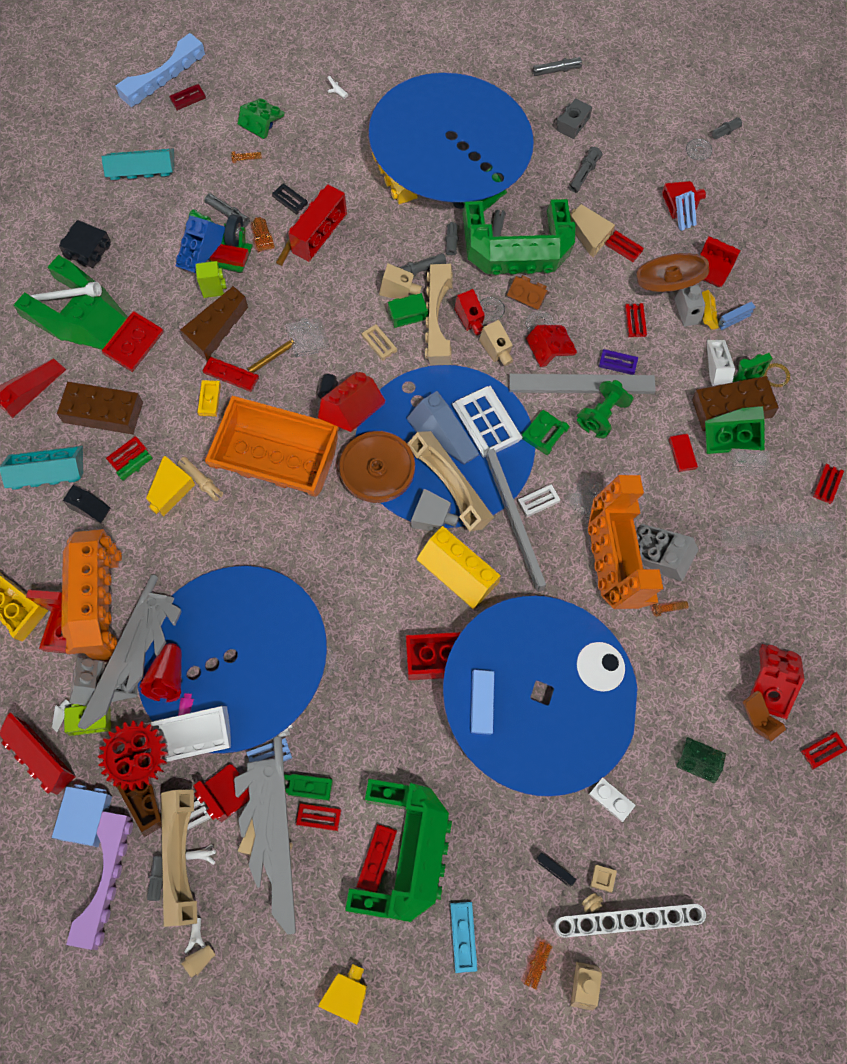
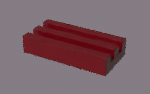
M196 84L170 95L169 98L178 111L206 99V96L200 85Z

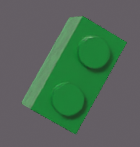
M422 293L412 294L401 299L396 298L388 302V311L394 328L424 321L428 317V309Z

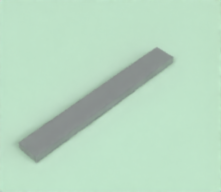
M509 375V392L602 394L599 388L600 384L603 381L612 382L613 380L621 382L622 388L629 394H655L656 389L655 375Z
M494 448L489 449L486 460L536 591H543L546 587L544 577Z

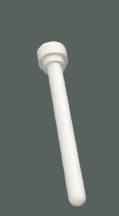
M90 282L82 288L30 296L38 301L85 294L96 297L101 295L102 288L98 282Z

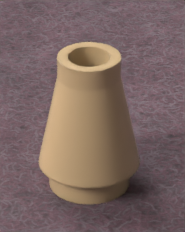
M207 945L185 957V961L181 964L192 978L195 975L198 976L216 955L210 946Z

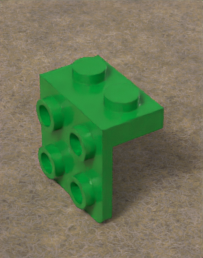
M259 98L240 106L238 125L265 139L268 136L270 122L284 117L285 112L280 110L278 106H273L267 103L265 99Z

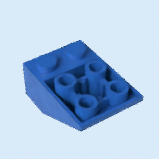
M189 215L175 266L196 273V264L205 263L220 246L225 227Z

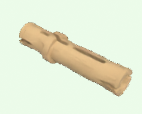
M187 457L181 458L185 465L178 461L177 465L192 477L199 485L200 490L206 492L214 501L219 500L215 493L220 497L223 496V492L213 484V481L202 474Z

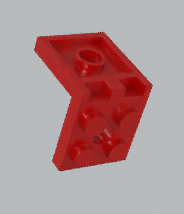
M28 590L26 598L51 611L39 649L45 652L66 654V638L60 637L62 632V593Z
M761 644L759 650L761 670L750 696L756 691L761 692L769 714L787 720L805 680L801 656L793 651L781 650L774 645ZM772 691H776L780 694L776 698H771L768 696V694Z

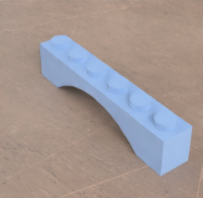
M189 33L178 41L173 55L161 67L143 75L127 77L118 83L116 89L119 97L130 107L139 104L141 100L148 95H152L155 90L164 86L170 79L177 77L184 69L189 68L191 64L202 59L205 55L203 43Z

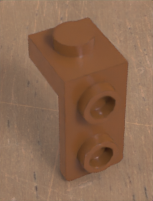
M756 691L743 701L756 733L771 742L786 731L783 723L770 716L761 692Z

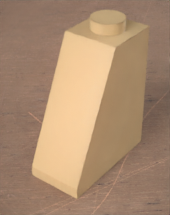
M582 204L570 213L571 222H575L576 236L590 256L594 257L606 241L609 240L610 236L613 235L615 224Z

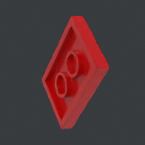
M133 311L102 349V354L133 372L164 333V330Z

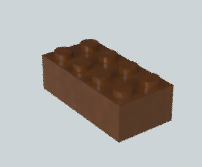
M767 376L698 389L692 398L702 431H706L705 421L741 408L763 406L764 419L773 418L779 409Z
M67 381L56 414L66 424L133 435L143 401L139 393Z

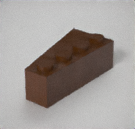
M232 286L180 329L184 341L208 362L212 353L217 350L221 341L229 334L230 329L247 310L246 297Z
M141 739L137 742L138 747L143 746ZM125 748L117 751V754L122 753ZM133 752V756H131V757H129V758H131V759L133 760V759H134V755H136L137 753H136V752ZM123 758L116 759L115 762L117 763ZM147 758L142 761L143 768L148 766ZM125 764L122 767V774H126L129 771V764ZM152 778L150 779L151 786L144 782L142 790L137 785L134 791L129 789V785L126 790L121 789V784L117 787L144 837L162 827V817Z

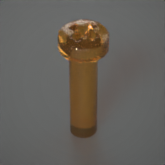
M235 151L231 152L233 163H237V160L262 159L261 152L237 154Z
M687 601L665 605L656 603L652 605V611L655 617H659L661 613L688 609L689 605Z

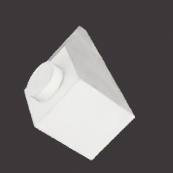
M707 340L709 375L712 386L732 383L735 366L726 341Z

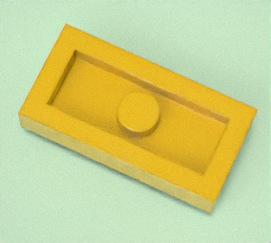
M706 290L702 292L705 302L702 319L705 325L714 330L719 328L716 302L712 293Z
M202 380L197 412L199 416L217 417L221 389L220 381Z

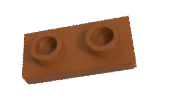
M524 275L521 278L515 276L507 296L539 310L546 295L549 294V291L546 290L547 286L539 282L536 285L530 283L531 279Z

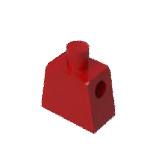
M691 181L665 183L662 196L672 219L678 218L677 196L689 191L694 192L695 210H697L700 200L706 198L705 190H696Z
M474 289L457 295L454 310L466 331L473 329L476 336L480 335L483 330L482 324L485 314Z

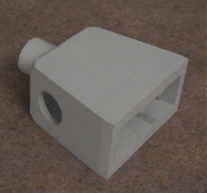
M696 284L680 289L674 300L683 326L701 324L705 310L701 288Z
M424 489L412 517L411 526L415 529L437 532L445 524L456 527L459 516L450 513L451 503Z

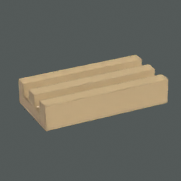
M376 324L362 333V337L382 361L397 352V348ZM373 331H376V333L387 344L390 350H387V348L382 344V342L375 336ZM368 335H370V336L373 338V340L379 345V347L385 352L384 354H383V353L381 352V350L376 346V344L370 339V337H369Z

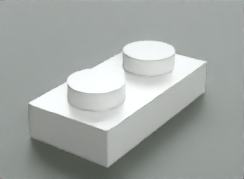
M603 778L589 794L621 822L625 820L636 806Z

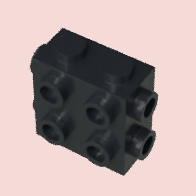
M76 220L66 236L60 241L59 247L66 259H73L82 266L87 265L94 268L101 260L105 250L110 247L111 240L106 231Z

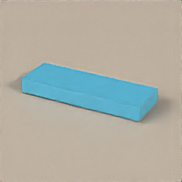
M472 902L451 903L455 973L476 972L477 959Z

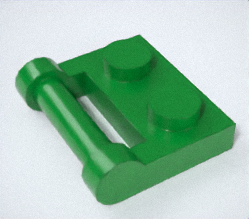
M770 353L756 355L751 360L742 359L732 383L762 377L773 359Z
M542 410L522 434V439L543 454L549 455L552 447L563 433L570 429V426ZM554 426L558 428L548 442L543 444L542 441Z

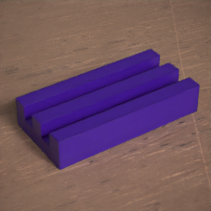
M603 349L599 367L634 375L638 357ZM605 356L613 357V358H617V359H616V360H613V359L605 358ZM622 360L633 362V364L623 362Z

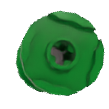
M613 380L612 382L603 381L599 387L600 392L606 398L603 403L596 404L593 409L583 408L577 414V422L581 428L588 433L590 430L597 434L596 438L604 439L610 434L612 427L608 419L612 415L611 409L613 406L627 408L634 400V397L622 388L621 382L618 380Z

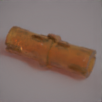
M539 941L535 957L530 961L531 967L524 982V985L529 987L532 978H534L531 988L535 990L538 989L543 971H546L547 966L545 965L553 948L547 944L543 953L545 943Z

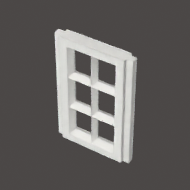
M487 386L452 403L454 410L483 458L486 457L489 449L494 448L497 453L522 440L521 434L491 386ZM483 396L486 397L492 407L485 411H482L476 401ZM470 402H473L480 412L473 417L469 415L464 406ZM492 411L496 413L501 422L493 427L485 414ZM481 416L489 429L482 432L478 430L473 421ZM504 426L510 438L501 442L495 429ZM492 432L498 444L489 448L483 435Z

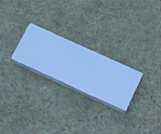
M472 671L471 733L493 734L494 671Z

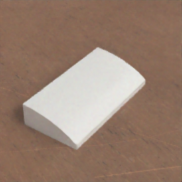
M227 706L145 723V728L151 724L153 730L158 729L160 731L158 736L162 735L165 737L161 743L168 745L167 748L163 749V751L169 754L163 757V760L166 762L231 748Z

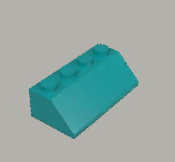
M174 148L116 152L101 156L104 176L110 177V180L121 179L120 176H127V179H132L142 174L144 177H154L156 173H160V176L171 175L170 172L174 171Z
M83 446L8 455L0 465V474L4 488L16 490L29 485L30 487H38L45 483L55 485L61 481H68L70 483L78 481L84 473Z

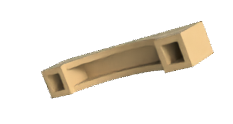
M432 264L430 265V272H427V282H430V287H427V297L430 298L429 302H426L429 317H426V328H429V332L425 334L426 343H428V348H425V358L429 359L430 365H451L450 340L445 339L440 331L438 313L444 295L448 289H453L452 265Z
M431 431L417 432L407 443L416 458L426 463L447 486L459 507L461 514L459 517L470 532L482 530L494 516Z
M173 790L161 793L164 927L197 924V901H194L186 870V836L191 812L194 811V790Z

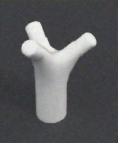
M328 76L333 86V89H329L328 93H337L343 99L348 97V93L338 85V82H334L331 76Z
M210 844L202 850L186 851V859H203L214 865L215 861L210 855L216 854V851L210 850L213 848V845Z
M197 918V924H192L191 937L184 951L185 954L189 953L195 943H198L202 948L206 947L200 933L201 918Z

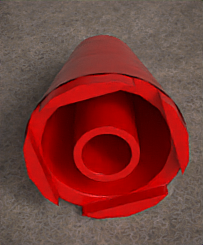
M169 643L164 645L160 654L156 656L142 679L139 688H141V693L147 698L155 701H160V698L167 699L166 702H173L180 698L182 651L176 644Z

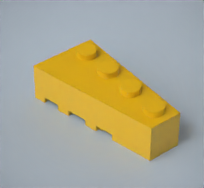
M0 573V621L7 627L12 638L23 642L49 610L26 598V592Z

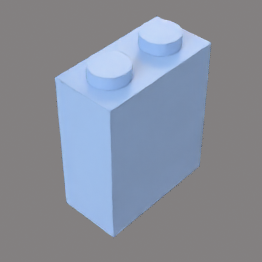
M74 784V788L66 786L52 838L99 847L98 825L102 811L108 812L112 796L106 794L107 790L100 788L88 791L86 790L87 787Z

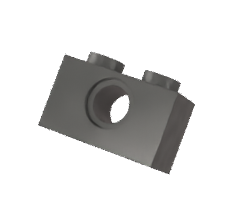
M575 98L571 104L567 105L564 114L558 117L556 122L558 124L557 131L575 139L590 119L592 106Z

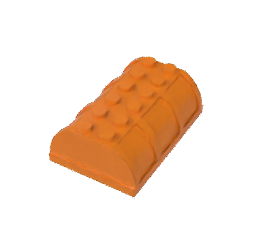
M232 395L205 462L214 469H225L239 473L240 476L246 478H257L274 483L278 487H289L317 497L322 491L335 455L339 427L317 418Z

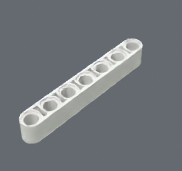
M699 904L573 915L558 918L554 923L553 929L557 936L567 938L702 924L705 921L706 912ZM692 908L698 912V919L696 921H693L689 916ZM670 910L674 911L677 915L675 923H671L668 920L667 914ZM647 913H652L655 916V923L653 925L647 923ZM627 914L631 915L634 919L632 927H628L624 923V918ZM605 916L609 917L613 922L609 930L604 928L602 924ZM583 919H588L591 923V928L588 932L582 930L580 926ZM561 921H566L570 926L569 932L566 934L561 933L559 930V923Z

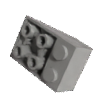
M641 524L636 534L642 564L651 569H660V574L668 578L683 581L698 552L694 538Z
M77 658L72 677L69 703L88 705L108 662ZM128 676L116 689L112 702L137 697L138 684L129 694H126Z

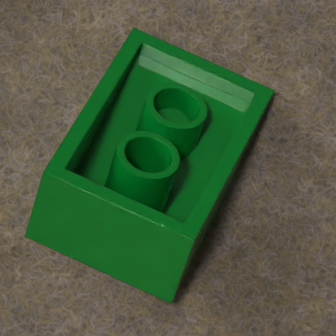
M763 406L741 408L705 421L707 454L765 450Z

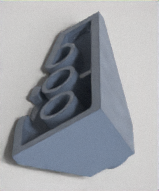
M438 391L421 400L407 417V421L416 432L431 431L447 454L463 465L479 456L477 449Z

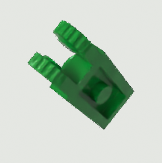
M296 774L284 775L285 781L290 782L289 789L285 788L286 795L330 802L333 779Z

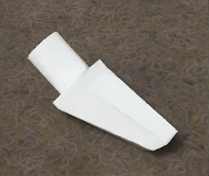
M66 699L59 707L55 706L52 728L56 732L64 720V708H69L72 705Z

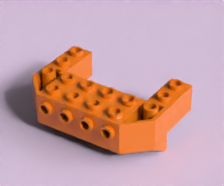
M618 475L593 499L588 533L591 536V550L595 558L594 567L598 575V588L601 592V597L613 609H639L658 603L657 593L663 590L660 569H643L634 524V518L640 514L638 498L644 494L640 475Z
M104 529L75 532L67 540V545L63 550L62 634L66 638L65 649L67 655L85 653L92 660L109 662L119 642L109 631V624L112 622L111 613L109 612V605L112 602L111 593L109 592V585L112 583L109 568L119 567V561H122V553Z

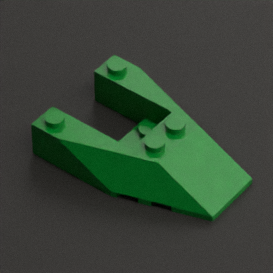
M59 254L48 266L53 278L71 289L82 288L90 282H96L74 263ZM102 286L100 296L91 297L87 294L74 296L60 313L25 292L13 304L22 318L57 339L74 342L78 345L92 346V348L101 350L128 318Z

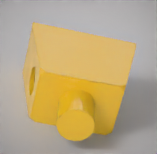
M352 964L348 976L338 973L318 1007L357 1025L360 1021L368 987L359 982L364 969Z

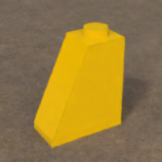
M166 456L162 458L146 497L150 504L148 506L149 509L156 515L160 513L163 517L195 486L192 477Z

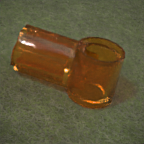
M261 217L255 218L251 224L258 252L274 249L271 233H269L266 220Z

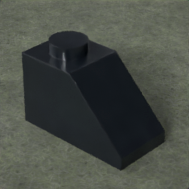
M72 485L63 499V502L69 509L100 524L111 509V507L97 497L75 485Z

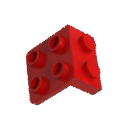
M708 236L700 254L709 262V274L704 281L717 287H722L735 265L741 250Z
M537 325L526 337L540 367L547 366L555 356H574L577 353L566 328L562 325Z
M232 764L227 765L207 782L198 781L193 785L196 789L194 793L200 803L205 802L209 807L206 809L208 815L212 820L217 819L221 823L250 801L249 787L240 797H236L234 778L240 774Z

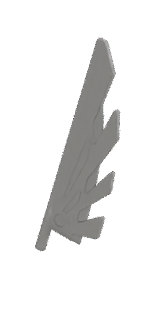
M156 575L150 576L78 724V727L81 729H87L107 714L116 689L128 676L125 692L129 694L143 678L145 653L152 641L154 640L156 656L160 654L166 644L161 628L165 617H168L172 625H176L182 611L172 604L174 601L173 597L151 593L158 580Z
M277 736L273 738L275 759L248 762V772L235 777L234 781L236 797H240L249 787L250 801L239 817L240 832L243 838L253 819L255 840L249 868L256 886L260 888L264 865L272 884V915L285 932L290 935L296 933L282 737Z

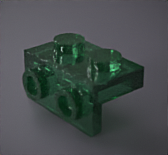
M687 737L676 767L716 783L723 771L726 753Z

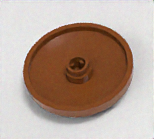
M692 253L661 256L648 261L638 269L637 281L640 287L657 292L688 288L701 282L708 276L709 262L705 257Z
M384 431L367 432L354 438L342 452L339 465L341 479L347 490L363 501L372 503L388 502L402 495L411 485L415 474L414 455L408 444L392 433Z

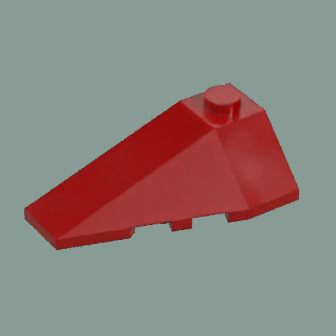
M53 358L1 384L0 408L10 417L14 418L66 371V368Z

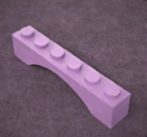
M102 811L97 829V835L103 851L101 882L90 905L72 922L66 945L90 950H98V946L102 945L105 935L102 930L104 923H107L110 917L108 907L110 900L113 901L116 894L114 884L122 871L120 861L127 852L126 838L133 829L132 818Z

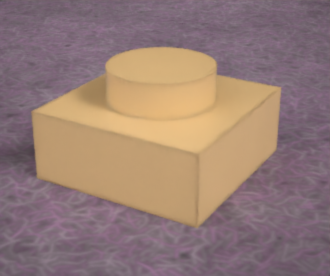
M595 865L590 887L612 893L617 871Z

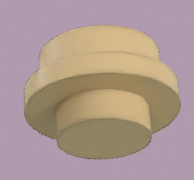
M596 893L588 896L582 902L584 911L586 913L591 912L592 914L597 912L602 907V897L597 896Z

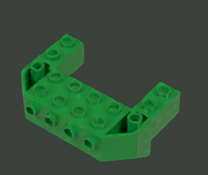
M568 199L550 200L547 209L550 235L493 237L492 224H485L483 202H465L463 222L468 260L486 274L493 275L555 272L570 256L575 244V222H571Z
M368 779L365 796L367 804L406 810L395 887L392 890V895L349 888L345 911L411 923L434 906L436 899L441 900L442 886H438L439 877H444L446 864H442V857L448 853L449 842H445L446 833H451L452 821L448 820V811L431 788L413 783L404 785Z

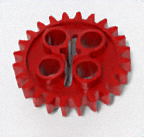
M132 721L131 726L124 722L123 729L115 726L117 732L114 734L109 731L108 733L111 738H103L106 746L99 747V749L104 751V754L98 755V758L103 760L98 766L106 768L101 774L104 776L109 775L106 781H114L113 786L118 787L121 784L122 790H126L128 785L131 791L135 790L136 785L142 790L144 782L151 786L150 779L158 780L157 771L163 773L164 770L160 766L167 764L163 757L169 754L163 751V749L167 748L168 745L161 743L165 737L162 735L158 736L160 731L158 729L153 730L151 724L145 728L146 725L143 721L140 722L139 726L136 721ZM145 737V744L141 747H138V740L140 738ZM124 744V751L117 754V747ZM151 748V752L143 753ZM133 752H136L137 754L134 755V759H133V760H132L131 758H129V757L133 756ZM150 757V764L143 768L142 761ZM123 758L117 763L115 762L116 759ZM125 764H129V771L126 774H122V767Z

